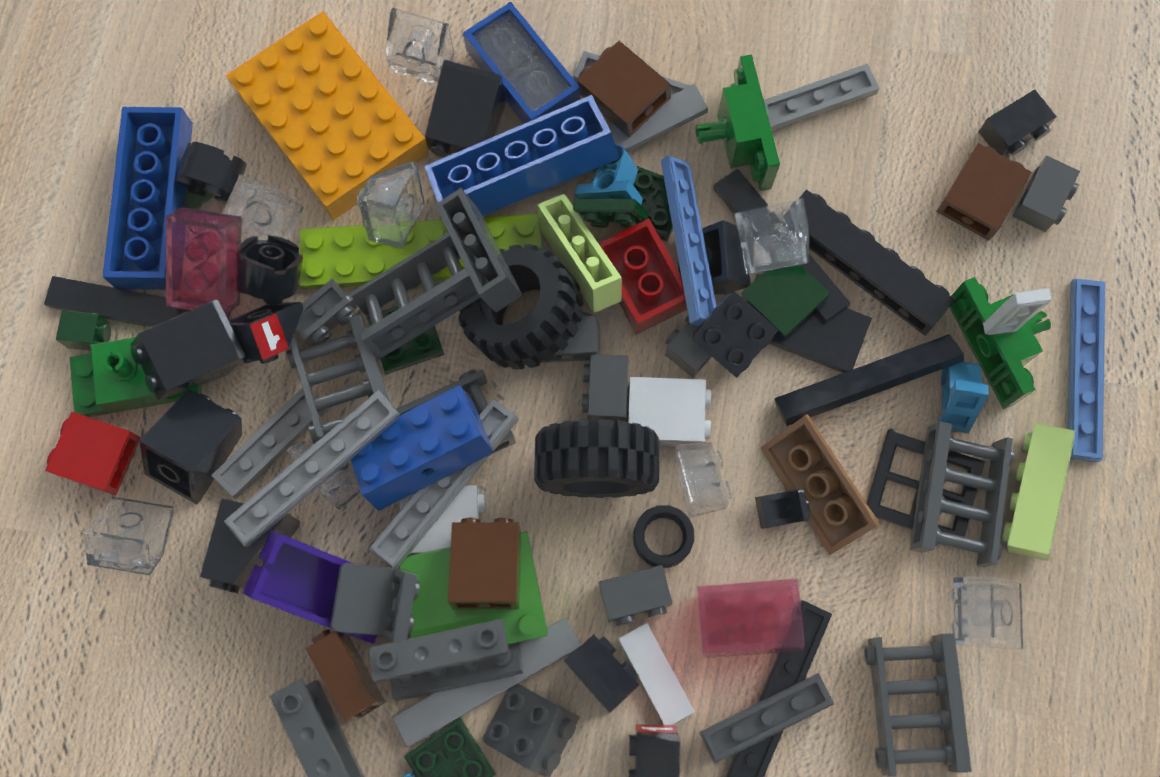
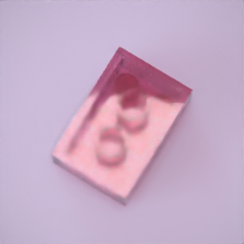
M184 207L166 215V306L193 310L218 299L225 315H227L240 305V292L236 289V274L241 245V216Z
M798 578L697 586L702 649L705 658L805 650Z

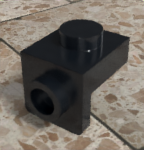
M803 489L755 497L761 529L809 521V502Z

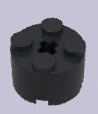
M188 142L176 174L175 182L188 187L187 191L192 194L205 197L207 192L215 195V200L232 205L247 164L234 155L232 161L229 160L230 158L224 155V150L200 142H192V144Z
M268 235V240H258V236L245 239L239 249L236 274L237 291L263 299L269 305H280L283 299L293 296L298 291L303 262V254H299V247L290 240L278 236Z

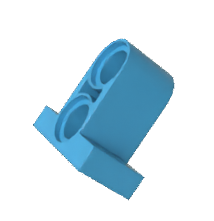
M615 145L619 159L598 167L592 183L577 185L575 195L578 199H635L638 203H642L643 198L633 186L638 168L623 146Z
M961 362L942 370V410L937 418V422L941 421L952 424L951 431L969 433L989 395L987 384H982L980 365Z

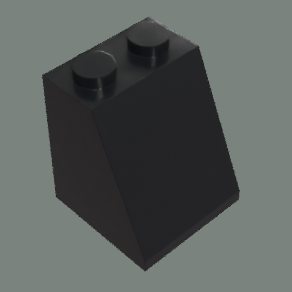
M444 59L425 133L428 150H431L435 155L446 157L495 136L506 105L502 75Z
M218 299L138 333L131 343V355L134 361L141 365L145 373L146 386L151 393H155L158 401L227 376L246 356Z
M188 389L139 440L144 474L197 505L214 480L211 475L226 462L242 436V418L235 411L229 408L224 409L217 405L207 395L198 394Z
M221 499L200 577L210 580L209 587L238 594L239 588H245L255 564L262 567L264 561L258 557L270 530L291 538L299 528L301 521L287 513L249 547H245L224 522L244 503Z

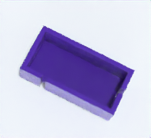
M270 530L258 557L264 561L262 567L255 564L243 593L251 599L331 628L330 624L339 569L342 564L352 562ZM341 632L373 645L378 636Z

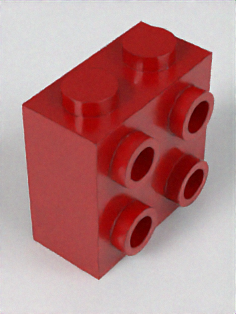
M71 411L69 418L61 426V436L56 447L48 455L45 471L116 496L141 437L129 430Z

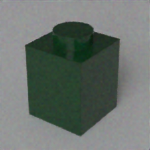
M62 310L55 340L69 349L91 351V345L109 342L111 337L110 323L96 313Z

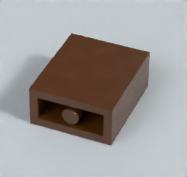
M620 40L612 47L606 48L600 55V58L592 66L584 68L577 78L580 95L583 98L592 95L601 114L628 138L671 98L670 83Z
M978 143L936 212L990 241L1000 229L1032 172L1027 170L1021 163L1011 161L998 154L992 147L983 146Z
M463 518L461 522H452L448 603L452 609H519L521 528L519 522H514L510 518H496L494 522H481L477 518Z
M330 629L311 639L313 644L307 647L306 651L345 721L359 720L386 703L378 686L372 681V676L349 635L337 631L331 633Z

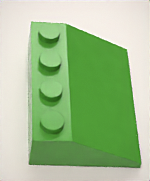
M528 531L521 532L519 609H452L448 603L451 547L409 555L400 565V569L417 574V580L419 581V594L417 599L413 600L411 612L414 616V626L410 633L411 639L498 619H504L508 644L548 636Z

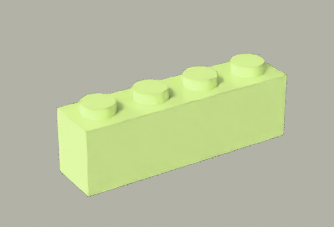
M562 194L537 204L541 233L558 259L580 286V293L593 313L621 302V276L579 214L573 210V205L566 195Z
M1034 423L1033 432H1026L1023 451L1028 452L1026 463H1019L1016 481H1021L1019 493L1013 492L1009 511L1015 512L1012 523L1006 522L1003 534V541L1008 542V552L1049 561L1074 444L1075 430Z

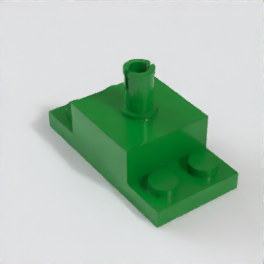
M752 54L740 56L738 68L734 69V83L730 87L723 88L717 114L718 121L701 125L697 124L695 126L696 137H699L697 138L698 144L723 139L730 169L750 165L752 179L754 182L758 181L760 191L772 189L780 161Z
M976 277L964 281L951 295L955 301L949 308L1004 410L1015 405L1036 390L1032 374L1023 366L1043 352L1035 334L1049 330L1051 322L1050 319L1041 322L1043 318L1047 317V314L1044 311H1040L1016 332L993 335L985 334L983 323L1011 296L990 304L985 287L978 283Z
M135 337L91 345L90 354L69 357L74 412L87 417L176 402L186 391L158 401L155 393H151L146 386L145 373L141 365L137 364L131 355V343ZM201 385L191 389L198 394H202Z

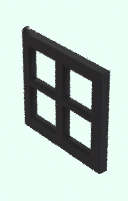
M889 429L885 436L866 503L876 518L913 530L920 478L918 481L890 472V467L896 446L923 455L925 442ZM950 451L947 457V463L967 469L969 474L982 475L985 461L955 451ZM887 480L916 489L909 515L880 505ZM963 486L961 495L943 489L942 496L956 503L973 506L978 489ZM955 516L952 529L939 524L938 528H940L941 532L965 537L970 519Z

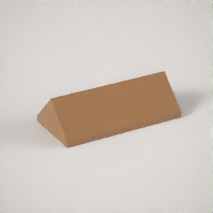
M808 414L760 447L788 491L804 490V494L809 502L808 522L829 555L880 525Z

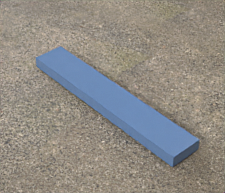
M668 155L661 160L689 322L690 324L700 326L716 308L693 178L690 163Z
M1074 279L1071 281L1067 429L1075 430L1070 458L1072 460L1100 462L1103 460L1105 282L1085 279Z

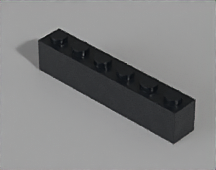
M806 189L782 219V222L799 242L924 336L928 334L955 301L944 287L933 284L925 278L924 273L920 269L906 264L900 259L896 251L882 246L869 231L859 229L851 223L850 218L846 214L835 211L827 205L822 196L816 193L812 194Z

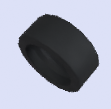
M657 505L646 510L638 518L633 532V544L638 555L647 564L654 567L662 565L663 568H670L680 564L691 552L695 541L694 527L690 518L682 510L670 505ZM658 518L673 520L682 531L683 540L681 546L670 555L653 553L645 542L647 526Z

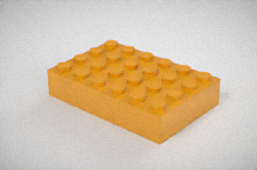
M324 11L225 75L235 93L333 221L430 154L424 136Z

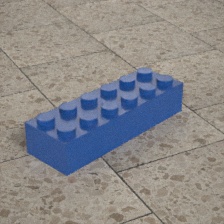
M590 95L424 167L437 202L462 188L476 204L482 216H485L617 160L619 156L612 133L594 98Z
M122 107L103 268V278L114 288L177 290L187 187L176 183L175 180L188 142L191 143L193 128L192 121L182 107Z

